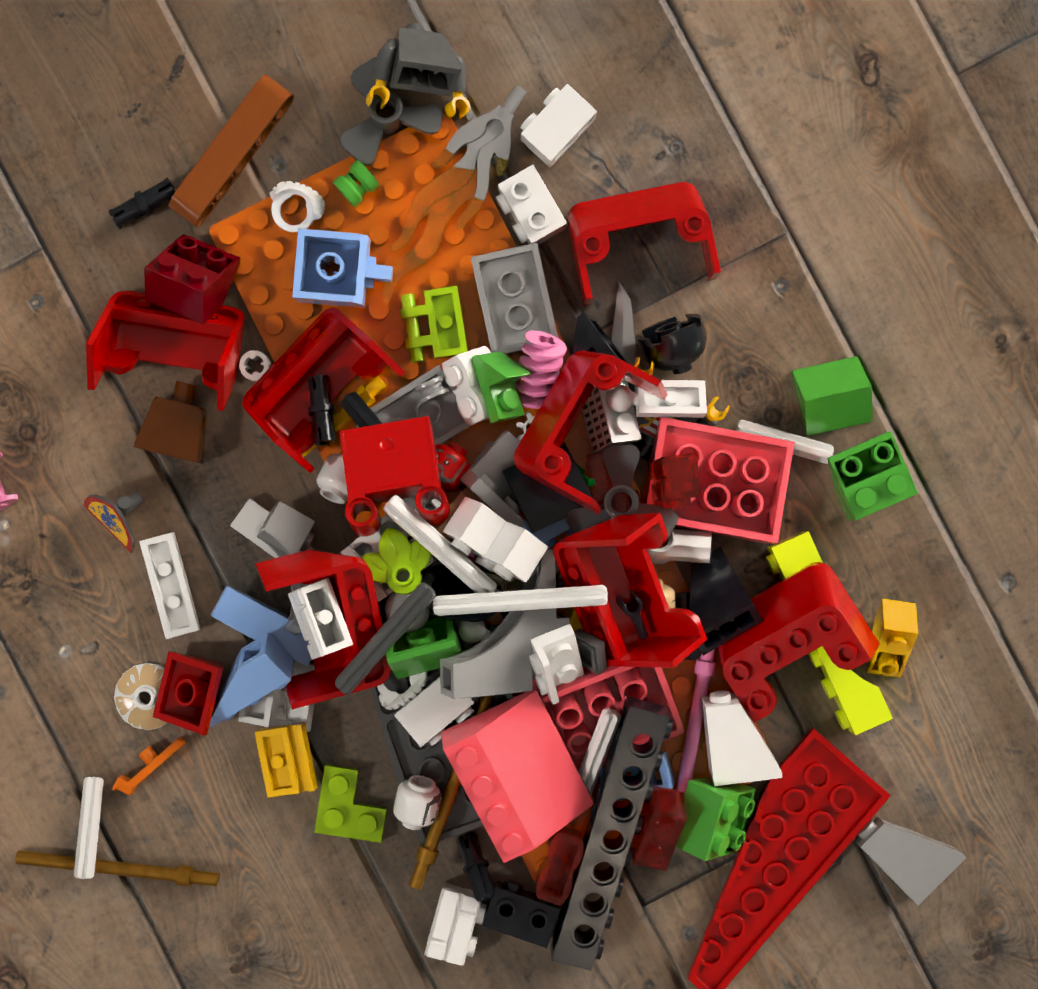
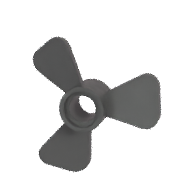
M377 57L357 67L351 75L352 85L365 98L370 89L376 84V80H373ZM390 92V98L383 109H391L395 113L390 118H381L378 116V113L383 110L380 109L382 99L378 95H373L372 103L368 106L370 118L345 131L341 135V144L343 149L355 160L358 159L364 166H371L376 160L383 135L388 136L397 133L403 124L422 133L434 135L440 131L443 110L441 106L435 103L403 108L400 98Z
M611 445L606 447L602 453V458L613 487L606 493L604 504H598L602 508L599 515L585 507L571 510L567 514L566 522L573 534L619 515L661 513L669 537L678 520L676 511L669 507L639 503L637 493L630 488L640 458L638 448L634 445ZM620 492L627 493L632 499V506L625 513H619L612 507L613 497Z

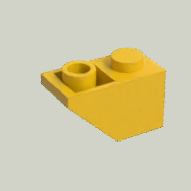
M882 598L874 619L872 631L880 644L872 660L868 661L867 673L901 678L918 636L916 603Z

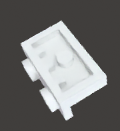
M570 624L530 639L534 654L529 655V659L536 674L534 676L540 694L542 696L548 694L553 705L559 703L556 686L570 683L584 675L576 636Z

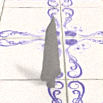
M618 280L611 341L626 361L633 366L637 358L632 304L630 297Z

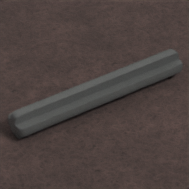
M425 582L420 583L336 678L335 686L341 692L348 695L358 686L435 599V590Z

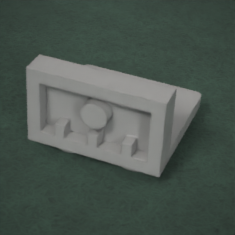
M506 430L467 470L460 480L505 521L523 527L526 522L518 515L521 512V508L518 502H516L502 470L515 465L514 452L520 441Z

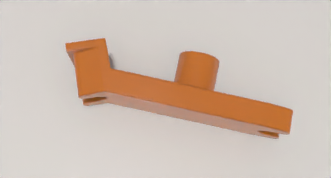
M179 737L159 755L151 746H148L138 755L147 766L133 778L123 774L120 775L112 790L115 791L117 789L131 796L143 780L186 744L184 739Z

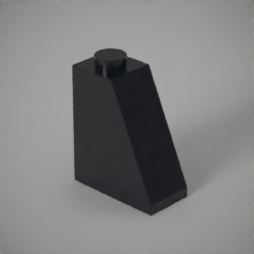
M721 547L711 552L710 563H691L689 610L700 618L708 639L698 647L703 655L763 622L762 617Z

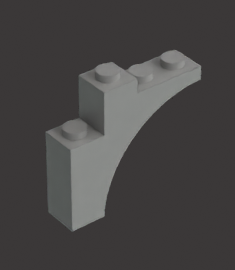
M553 548L546 550L527 582L522 583L520 590L556 588V574L559 568L554 557ZM557 608L510 611L502 623L483 641L460 654L440 658L441 694L452 699L532 691V681L534 680L535 672L529 659V655L534 654L530 639L570 624L569 618L556 614Z

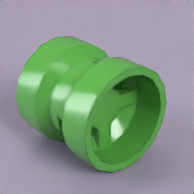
M358 159L350 166V171L345 176L339 175L332 182L354 208L363 201V196L367 192H374L380 186L375 177Z

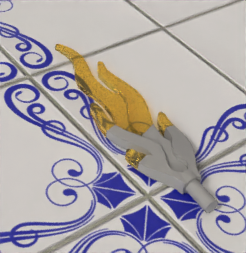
M515 85L502 106L498 105L489 113L479 116L459 128L449 141L444 152L433 163L434 169H440L448 164L459 150L467 146V151L461 160L452 168L430 181L414 198L401 236L390 246L391 252H397L405 247L415 233L420 220L429 214L428 223L418 244L393 267L392 283L385 282L383 293L385 304L390 303L394 288L404 275L427 262L435 255L441 243L444 230L458 208L470 199L469 207L457 221V230H461L478 213L485 202L489 189L490 167L494 155L497 158L496 175L500 177L505 172L511 152L513 113L527 93L522 87Z

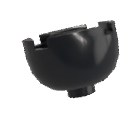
M685 314L687 321L682 322L677 321L676 317L668 318L642 330L644 337L637 335L636 339L645 360L650 365L653 361L654 368L658 370H672L674 375L691 370L693 368L691 363L700 358L707 340L705 328L699 314Z

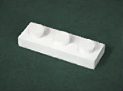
M175 532L139 541L165 638L169 639L201 630Z

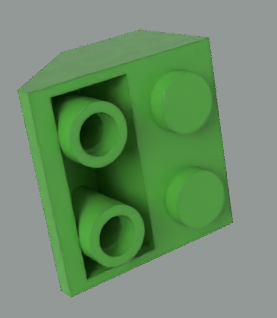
M888 431L827 458L834 489L848 521L859 520L918 494L892 431Z
M708 777L689 780L671 845L704 861L738 852L746 838L744 829L747 819L751 816L755 807L753 798L756 789L741 784L714 786L711 778Z

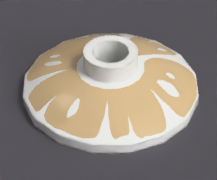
M153 663L135 665L124 672L116 684L114 694L116 709L123 720L135 728L152 730L163 727L168 723L153 717L165 668L162 665ZM143 691L148 692L151 696L148 704L140 700V694Z

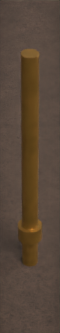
M494 695L479 697L472 717L489 710ZM453 768L441 797L437 819L431 824L425 842L420 844L415 856L418 861L408 885L418 890L422 889L430 865H434L439 854L437 847L461 786V782Z
M18 850L16 864L74 870L76 857ZM96 859L94 873L172 881L176 882V886L191 887V884L218 887L220 873L194 870L193 866L179 865L178 868L101 859Z

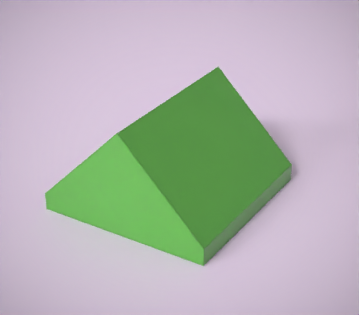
M858 356L791 371L806 436L872 422V385Z
M432 616L417 631L404 632L386 653L388 665L396 678L401 679L440 668V658H447L462 653L455 620H443L438 616Z

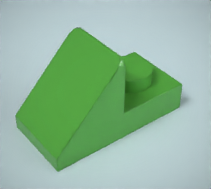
M501 351L471 357L490 422L496 423L525 415L515 382L529 376L530 372Z

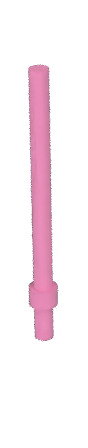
M715 649L705 655L701 653L700 659H696L694 673L697 674L668 833L672 836L688 781L692 780L703 721L701 697L707 696L710 677H714L716 663L713 662Z

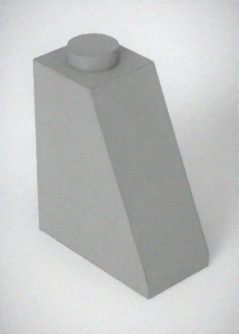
M878 817L874 821L870 820L854 840L917 906L966 859L953 846Z

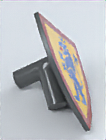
M134 491L129 497H119L115 504L105 497L96 494L89 495L85 499L83 506L130 553L133 552L135 539L125 517L143 502V498Z

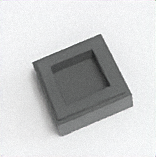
M579 628L574 633L582 666L600 675L607 669L605 643Z

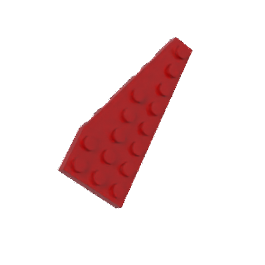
M813 727L780 763L779 767L782 771V778L766 781L746 830L745 841L736 854L687 974L688 980L698 989H725L891 797L886 790Z

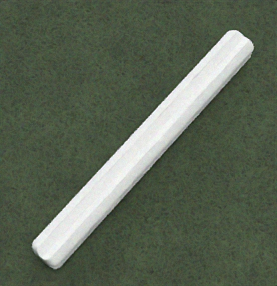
M604 585L443 595L436 596L433 600V611L438 616L599 606L607 604L608 592Z

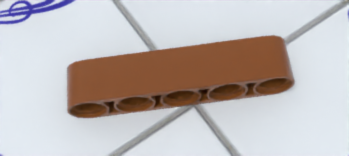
M263 75L176 190L169 202V208L193 226H201L293 102L294 94L268 75Z

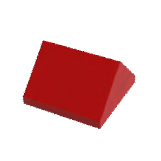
M168 651L153 717L198 734L207 735L223 671L221 662Z

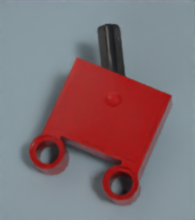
M356 392L347 394L341 401V406L359 427L339 431L349 500L345 508V516L352 530L357 535L364 537L374 535L381 526V517L375 503L387 502L394 495L399 496L401 499L415 497V504L423 519L430 525L443 523L450 514V506L441 485L435 438L430 417L424 416L382 423ZM432 499L441 501V505L436 510L429 511L424 509L425 504ZM360 512H372L367 521H355L356 516Z

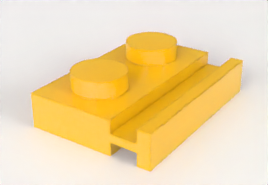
M305 722L260 728L255 731L267 798L298 794L304 791L312 792L318 788Z

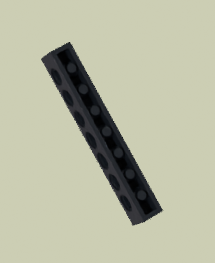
M626 696L622 708L621 720L612 741L550 945L552 961L590 971L595 959L600 960L602 956L604 939L601 938L604 928L609 929L612 924L614 909L611 906L614 897L619 898L624 882L623 877H621L624 866L628 867L631 863L633 846H630L633 835H639L643 823V815L640 812L643 803H649L653 790V783H650L653 771L658 772L663 758V751H660L662 741L669 738L673 726V719H670L666 706ZM639 734L650 736V739L645 744L637 745L633 743L634 738ZM630 766L640 768V771L635 776L623 774L624 770ZM621 798L630 800V803L624 808H617L613 805L615 801ZM610 830L620 832V835L615 839L604 837ZM600 862L611 864L606 870L594 868ZM592 893L601 895L596 901H587L585 899L587 895ZM580 925L591 926L586 932L575 930Z

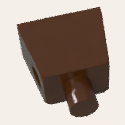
M176 381L172 400L155 397L135 440L134 447L203 464L207 409L192 405L196 386Z

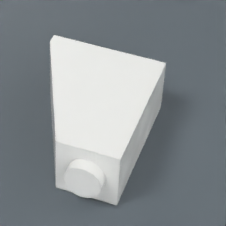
M720 690L710 693V696L701 697L709 775L713 785L722 786L782 778V771L774 755L735 693Z

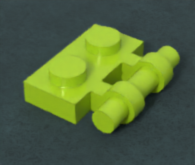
M458 286L424 291L425 305L416 306L414 294L401 295L403 308L400 309L401 320H405L408 339L404 341L406 350L410 351L411 363L425 361L423 352L425 347L433 346L435 359L453 357L468 351ZM428 316L431 335L421 336L418 318Z

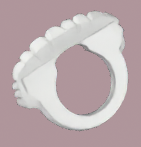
M280 182L277 184V187H273L274 191L269 193L273 200L271 207L273 219L280 228L288 232H298V228L307 229L315 219H320L324 213L325 201L317 191L312 190L311 187H306L304 184L300 185L299 182ZM297 194L306 200L307 215L302 223L290 225L283 220L281 207L287 199Z
M428 671L410 676L411 686L402 694L390 691L384 683L377 686L380 692L379 701L381 705L388 710L398 709L400 706L410 702L411 699H414L423 690L422 687H425L428 681Z

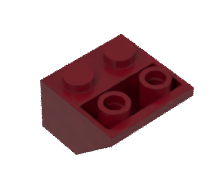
M182 234L144 267L145 300L203 325L222 307L240 265V257L197 240L194 237Z

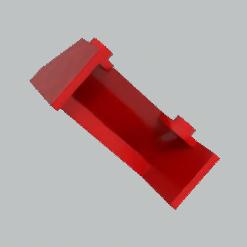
M679 182L580 202L570 209L567 216V225L584 306L591 305L593 299L586 265L598 263L607 256L610 249L608 233L675 220L677 233L684 241L689 243L701 242L708 281L715 280L721 273L711 220L694 185L687 182Z
M136 291L116 292L110 297L86 342L87 389L95 390L104 371L118 375L125 374L136 366L138 360L202 370V382L211 389L217 390V410L224 411L236 381L244 333V313L235 307L222 305L202 325L146 301L145 293Z
M329 308L313 321L248 390L243 398L242 406L277 446L311 473L315 468L302 455L314 445L315 440L314 427L311 424L313 422L312 416H309L308 407L311 406L307 379L310 376L314 377V375H328L330 378L332 402L356 375L364 380L375 378L383 372L386 365L400 377L406 372L337 308Z
M585 350L575 352L567 360L514 452L516 467L526 476L599 515L602 508L592 497L564 483L571 471L572 463L569 455L560 446L595 387L603 391H610L617 388L623 380H626L665 401L668 394L662 381L613 355Z
M306 550L255 563L266 592L298 583L310 585L329 578L353 642L351 646L313 659V671L292 676L291 681L284 687L292 710L346 695L335 686L336 678L382 627L373 575L368 564L359 557L318 550ZM386 654L351 693L377 687L389 678L391 668L388 665Z

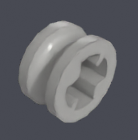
M443 376L436 377L415 387L416 392L422 394L421 404L430 402L450 392L448 388L442 385L444 381Z

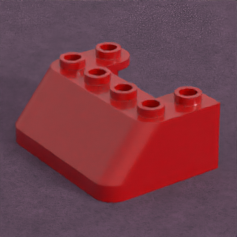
M661 513L619 515L571 534L554 546V557L566 587L604 585L607 588L608 601L606 605L574 607L582 629L604 641L607 666L675 668L708 640L700 618L694 612L684 608H669L647 549H657L667 541V529ZM629 590H632L643 602L640 615L648 633V637L645 639H640L634 622L616 603V598L619 596L627 604L631 600Z
M815 562L753 596L751 600L762 617L763 622L719 646L718 651L725 679L753 723L771 714L777 704L776 693L766 678L770 674L823 646L831 661L837 667L844 670H852L872 660L880 643L833 569L825 563Z

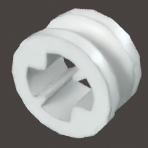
M258 350L246 352L239 362L241 374L251 381H258L272 366L270 359ZM259 357L262 358L263 362L260 365L264 366L261 373L255 371L251 375L248 372V369H251V367L247 366L250 359L256 361Z

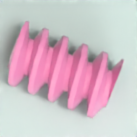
M531 330L525 334L526 340L531 343H525L522 346V351L527 355L520 356L519 358L520 365L527 369L530 375L515 383L522 407L540 409L560 374L559 369L563 365L562 357L565 355L567 348L565 343L554 335Z

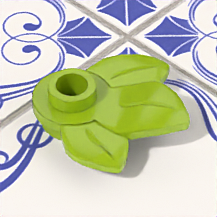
M389 527L380 538L379 552L362 555L361 559L368 564L374 582L386 583L393 592L400 595H408L421 583V571L430 563L431 553L417 540L410 543L401 531ZM402 571H407L410 574L409 579L405 582H400L397 579L398 574Z

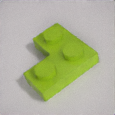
M325 764L314 833L378 843L382 842L387 807L354 802L359 769Z

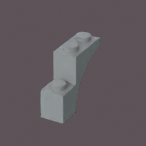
M279 501L271 509L256 537L265 542L278 557L306 551L315 535L310 532L315 521ZM298 583L291 585V591L293 592L308 584ZM291 605L290 615L284 629L294 635H298L301 633V629Z

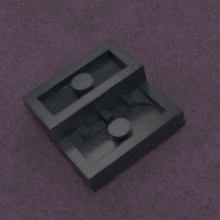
M563 442L560 448L566 451L572 463L571 471L564 483L592 497L566 443ZM516 465L502 470L532 533L566 518L571 510L583 508V506L526 476Z

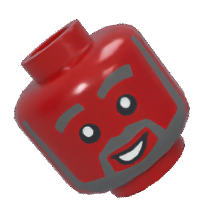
M450 442L448 446L435 444L442 489L445 493L446 491H457L462 484L460 479L471 467L469 461L465 458L467 451L454 442Z

